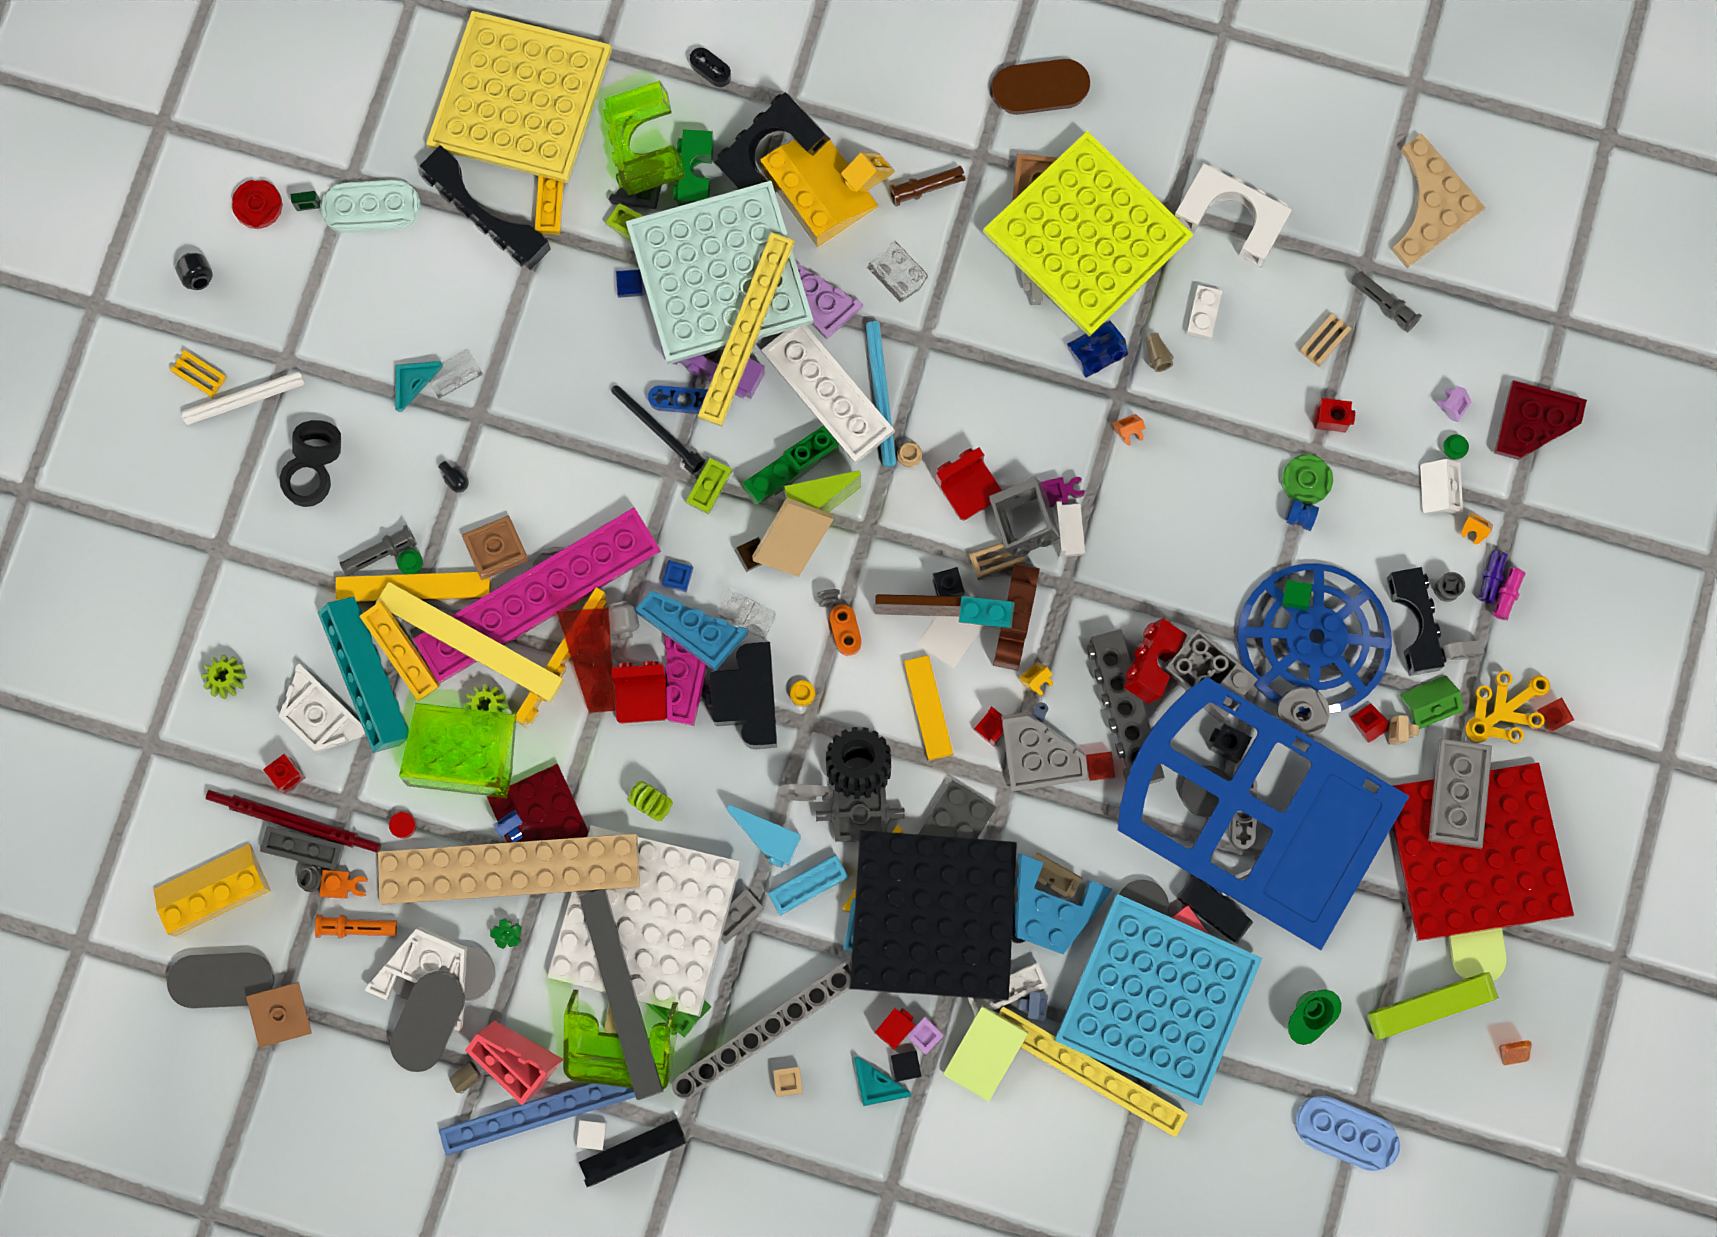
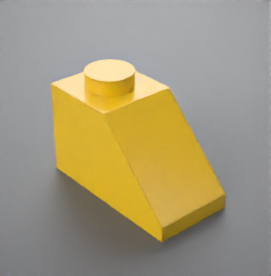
M861 152L841 174L846 179L845 184L852 191L867 192L890 177L895 170L880 153Z

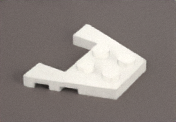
M418 927L367 985L365 991L387 1000L398 976L416 983L428 973L444 971L452 974L459 980L465 994L467 947ZM464 1007L454 1030L460 1031L462 1029Z

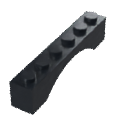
M441 145L419 166L423 173L421 178L430 187L435 185L440 189L439 194L448 203L453 201L458 205L457 210L466 219L471 217L477 222L475 226L484 235L489 233L495 238L493 242L502 251L507 249L512 254L511 258L520 267L525 265L531 270L551 250L548 240L531 225L503 221L482 209L471 198L465 188L459 162Z

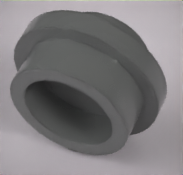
M308 866L301 869L297 877L299 887L306 892L316 891L321 884L322 878L319 868Z

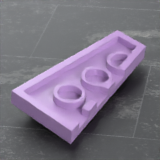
M796 262L814 323L812 325L827 340L863 308V303L850 298L845 292L837 287L834 288L826 283L824 279L810 273Z

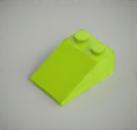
M858 470L784 486L785 497L829 513L861 488V472Z

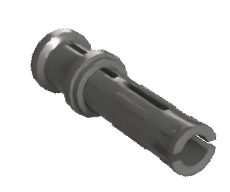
M1363 271L1351 283L1386 310L1388 318L1399 322L1405 327L1407 333L1413 329L1422 317L1420 313L1416 314L1407 307L1404 300L1395 299L1364 274Z
M406 524L402 530L390 536L385 535L378 544L339 563L344 574L348 577L388 555L396 556L398 551L410 545L416 546L417 542Z

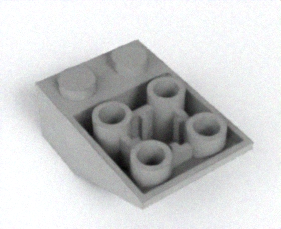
M1199 629L1196 630L1165 668L1186 691L1205 677H1208L1243 698L1258 680ZM1227 696L1223 702V705L1232 710L1238 704ZM1208 703L1203 707L1219 722L1230 714L1213 703Z

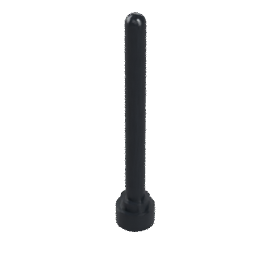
M618 385L612 387V394L683 459L682 462L685 464L684 468L687 471L695 474L704 465L706 460L699 453L689 452Z

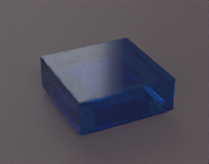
M640 269L616 271L618 298L643 296Z

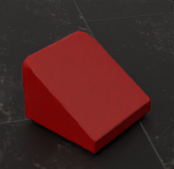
M1372 703L1350 717L1368 743L1389 729L1387 719Z

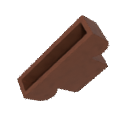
M1014 563L1006 600L1015 603L1012 628L1000 629L993 666L1015 671L1019 669L1040 568Z

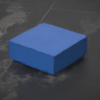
M668 560L662 586L687 593L694 568Z

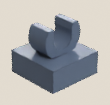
M1030 992V1000L1018 999L1017 1010L1028 1012V1019L1046 1021L1048 995Z

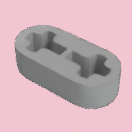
M1462 641L1443 646L1446 660L1471 659L1485 654L1482 641Z

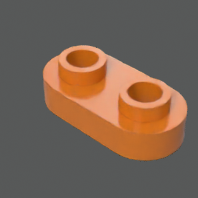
M844 604L837 605L830 613V623L836 647L841 654L852 656L859 652L862 644L856 616L850 606ZM840 613H845L847 615V619L845 621H840L838 619V615ZM848 637L854 641L849 646L844 643V640Z

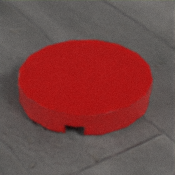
M266 180L246 181L237 188L232 198L233 213L239 222L248 228L261 229L268 227L276 222L281 215L283 207L281 195L275 186Z

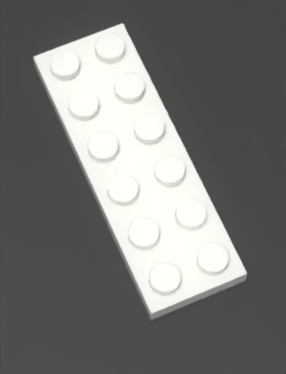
M806 325L784 331L761 350L855 464L895 433L893 427Z

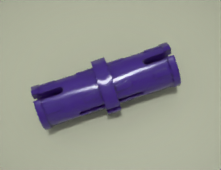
M1493 550L1491 553L1492 556L1488 569L1483 573V586L1478 596V600L1484 602V599L1487 598L1486 603L1494 604L1499 583H1502L1504 579L1502 573L1508 558V554L1504 552L1499 558L1500 551Z

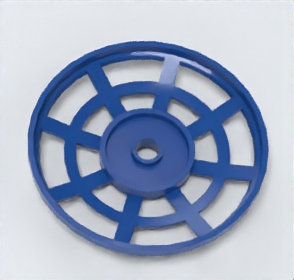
M1306 563L1290 566L1275 572L1252 592L1239 618L1237 647L1242 666L1258 679L1254 684L1256 689L1276 705H1278L1282 696L1274 692L1268 685L1279 675L1295 686L1312 687L1318 692L1319 690L1338 687L1349 681L1357 694L1340 703L1329 705L1330 714L1356 705L1366 698L1378 685L1385 674L1390 660L1392 636L1389 619L1381 601L1361 579L1335 566ZM1313 570L1311 590L1313 592V606H1309L1308 611L1283 607L1292 618L1286 628H1271L1274 616L1282 606L1284 593L1274 582L1291 573ZM1324 571L1349 579L1363 591L1352 599L1341 590L1324 585ZM1266 590L1276 601L1267 612L1263 627H1247L1253 605ZM1324 593L1338 597L1346 605L1338 612L1324 607ZM1369 598L1373 601L1381 616L1385 638L1370 636L1368 621L1360 608ZM1353 612L1360 622L1362 635L1349 634L1343 621ZM1317 630L1321 632L1323 641L1321 643L1312 642L1309 637L1311 631ZM1246 638H1262L1265 655L1272 666L1262 677L1258 675L1250 660ZM1271 638L1285 639L1289 654L1280 661H1278L1273 652ZM1347 644L1361 645L1359 657L1351 667L1341 655L1344 653ZM1369 648L1384 649L1378 671L1367 686H1365L1358 677L1357 672L1365 663ZM1295 661L1310 667L1309 681L1294 676L1286 669ZM1333 663L1343 674L1336 679L1320 682L1321 668ZM1303 706L1298 708L1299 714L1308 715L1307 713L1311 711L1310 708H1304Z

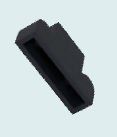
M770 642L743 644L736 653L740 669L712 671L710 673L711 691L706 692L707 707H712V719L715 726L743 725L741 728L742 740L750 749L777 748Z

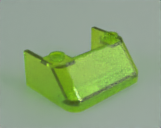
M573 989L564 1012L563 1071L565 1075L574 1081L633 1088L618 1034L599 1032V1022L595 1016L589 1013L578 1012L579 990ZM678 1002L672 1003L666 1023L655 1024L650 1032L649 1042L663 1090L667 1087L671 1075L677 1039Z

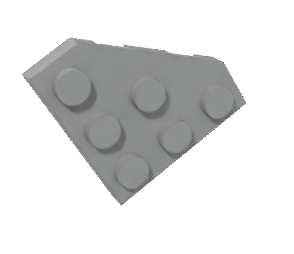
M1028 712L1001 716L1011 792L1088 780L1086 756L1082 750Z

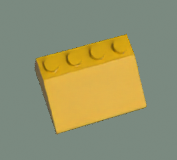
M793 140L760 159L762 173L768 181H772V185L777 190L781 199L817 247L878 207L877 202L868 191L854 192L845 184L846 179L841 173L848 166V163L831 140L814 156L809 154L796 140Z

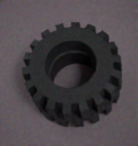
M852 727V731L848 732L845 729L841 731V736L836 734L833 737V743L829 742L827 746L828 751L826 752V772L831 786L834 785L835 791L838 793L843 791V796L848 798L850 795H854V799H860V796L865 795V798H870L873 792L877 795L881 792V787H886L888 779L891 777V749L889 745H886V739L883 736L879 738L878 732L873 731L870 733L869 728L863 727L862 730H857V727ZM855 757H863L872 762L871 765L863 769H854L845 763Z

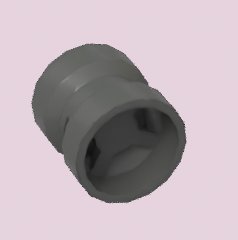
M1456 572L1444 574L1435 584L1436 596L1444 602L1454 601L1464 592V578Z

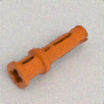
M317 914L315 936L316 938H321L322 935L338 936L341 939L346 937V935L396 937L397 920L347 919L345 915L323 917L322 914ZM360 927H379V928H360Z

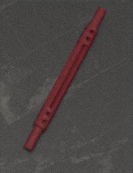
M208 790L205 797L206 800L228 806L229 810L351 848L356 846L378 853L381 849V843L359 837L358 833L237 795L231 797Z

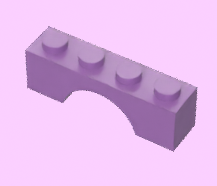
M703 355L672 363L674 365L680 363L686 366V370L696 376L702 374L708 377L710 382L719 364L709 361ZM749 359L735 395L740 398L746 396L752 399L765 375V366Z

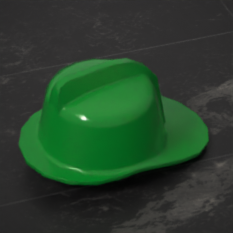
M1326 989L1308 991L1302 994L1288 1022V1033L1291 1039L1301 1045L1311 1044L1317 1040L1339 1018L1342 1007L1339 996L1333 991Z

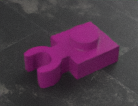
M1063 477L1042 481L1041 484L1044 486L1050 507H1054L1056 501H1062V505L1068 504V496L1074 498L1083 497L1085 494L1084 490L1076 491L1073 488V485L1081 483V477H1074L1066 484H1064Z

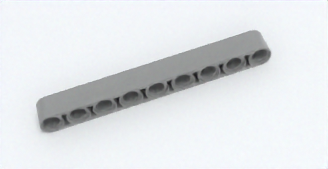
M851 958L678 1075L672 1083L674 1094L682 1099L693 1097L848 991L850 986ZM836 974L844 975L847 980L846 985L842 988H835L831 983L832 977ZM820 989L824 992L825 997L821 1003H813L810 1000L809 995L812 990ZM798 1004L802 1007L803 1012L799 1018L793 1019L788 1015L790 1005ZM770 1019H777L781 1024L780 1030L775 1034L768 1033L766 1030V1023ZM748 1034H755L758 1037V1045L753 1049H748L744 1045V1038ZM727 1049H733L736 1052V1060L731 1064H726L722 1060V1053ZM705 1064H710L714 1068V1074L709 1079H703L700 1075V1068ZM683 1079H688L692 1084V1089L688 1094H681L678 1091V1083Z

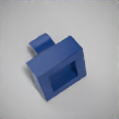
M516 810L493 824L500 837L508 833L513 842L523 837L517 828L523 822Z

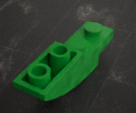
M823 425L784 451L783 456L744 481L742 488L753 502L759 505L773 494L776 496L785 490L784 486L793 484L834 451L839 444Z

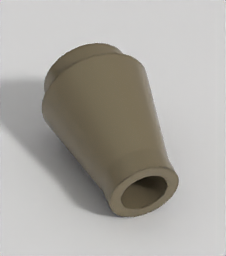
M1152 333L1146 336L1145 341L1150 367L1154 368L1155 372H1162L1171 368L1174 356L1160 338L1159 333Z

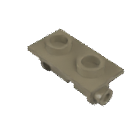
M1037 852L1033 859L1044 862L1037 881L1044 885L1048 883L1051 885V889L1062 894L1064 898L1068 896L1072 899L1083 878Z

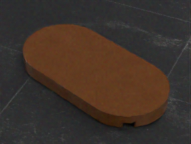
M1071 59L1012 65L1002 69L996 75L992 85V96L999 108L1001 107L1005 112L1014 115L1073 108L1078 106L1087 96L1090 89V76L1082 64Z

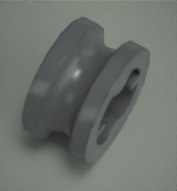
M829 589L818 592L817 596L821 599L818 602L819 607H832L841 604V599L838 598L840 590Z

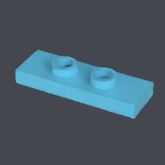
M835 854L769 891L768 895L779 915L782 916L848 879L849 876Z

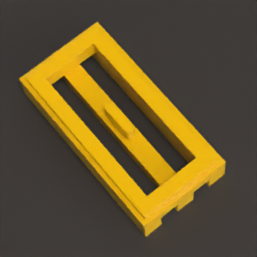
M183 350L181 358L175 361L176 365L172 366L170 371L213 398L227 377L186 350ZM186 361H192L219 380L217 382L187 364ZM183 367L212 385V390L181 372L180 369Z

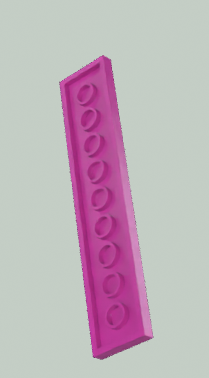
M634 507L451 617L504 646L592 594L596 587L598 589L602 588L659 554L661 550ZM425 632L413 638L437 682L440 684L477 662Z

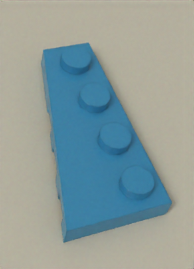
M651 591L635 609L639 616L714 671L721 666L748 635L747 629L740 626L737 628L728 624L725 620L715 619L704 614L701 610L686 607L681 602Z

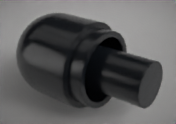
M446 460L438 466L445 474L443 476L444 482L452 491L461 493L468 488L469 480L460 468L456 466L452 468Z

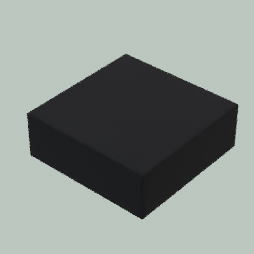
M917 1050L891 1055L896 1082L922 1077Z

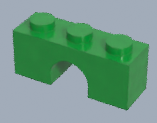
M683 129L682 138H678L677 153H681V159L676 161L675 176L679 177V184L674 185L673 200L678 201V207L710 198L709 178L697 177L692 171L698 164H712L713 131Z

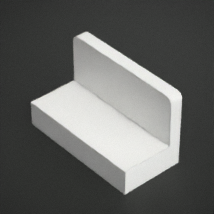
M1449 459L1421 464L1423 513L1430 514L1440 511L1452 514L1463 513L1461 464Z
M1056 501L1054 510L1056 526L1060 535V539H1058L1059 557L1085 555L1081 505H1062V501Z

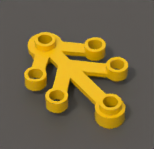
M1508 671L1498 673L1495 677L1497 689L1494 712L1485 718L1486 704L1492 697V690L1486 685L1480 686L1475 691V698L1477 699L1475 716L1465 726L1466 736L1476 743L1484 742L1489 737L1508 740L1512 744L1521 742L1524 738L1522 729L1514 727L1510 730H1505L1492 726L1499 721L1528 725L1532 729H1538L1543 726L1545 719L1542 714L1535 712L1528 715L1513 711L1533 696L1542 697L1550 690L1549 680L1542 675L1534 676L1529 680L1527 689L1506 703L1508 685L1512 683L1513 677ZM1500 675H1505L1508 678V682L1502 683ZM1536 682H1543L1544 689H1538ZM1485 690L1487 698H1482L1479 691ZM1532 717L1539 718V725L1532 723ZM1476 725H1480L1483 728L1482 734H1478L1475 731ZM1512 731H1516L1519 734L1518 740L1512 738Z

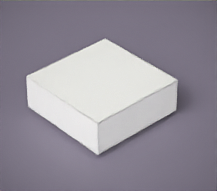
M579 1120L576 1147L604 1150L607 1123Z

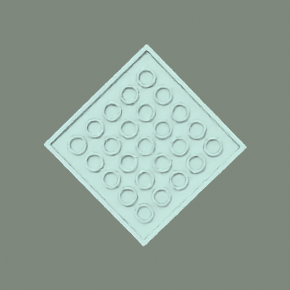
M772 181L626 221L667 365L725 348L770 233L773 232L788 238ZM793 251L790 254L757 339L814 323Z

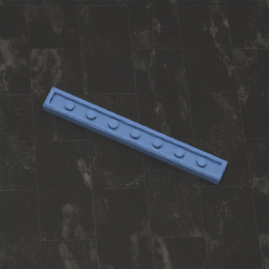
M629 1071L526 1102L523 1105L520 1104L439 1129L445 1155L447 1156L629 1100L636 1096Z

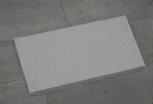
M1443 738L1438 740L1428 841L1476 849L1483 848L1492 754L1491 745Z

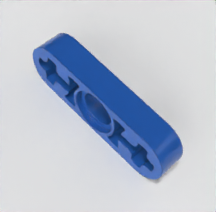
M655 386L649 391L648 400L650 406L657 411L699 414L703 402H699V407H696V395H700V401H704L708 389ZM658 393H663L664 398H671V393H674V405H670L671 402L667 399H663L661 404H658L653 397H658ZM683 394H688L692 397V402L688 406H681L678 403V398Z

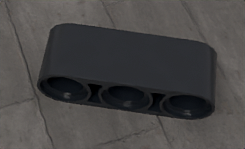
M1194 876L1189 879L1176 896L1182 904L1189 906L1195 914L1236 944H1238L1253 924V921Z

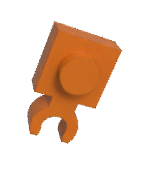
M322 870L320 896L348 899L349 891L356 896L364 897L366 892L358 891L357 884L359 882H368V879L363 876H357L350 880V872Z

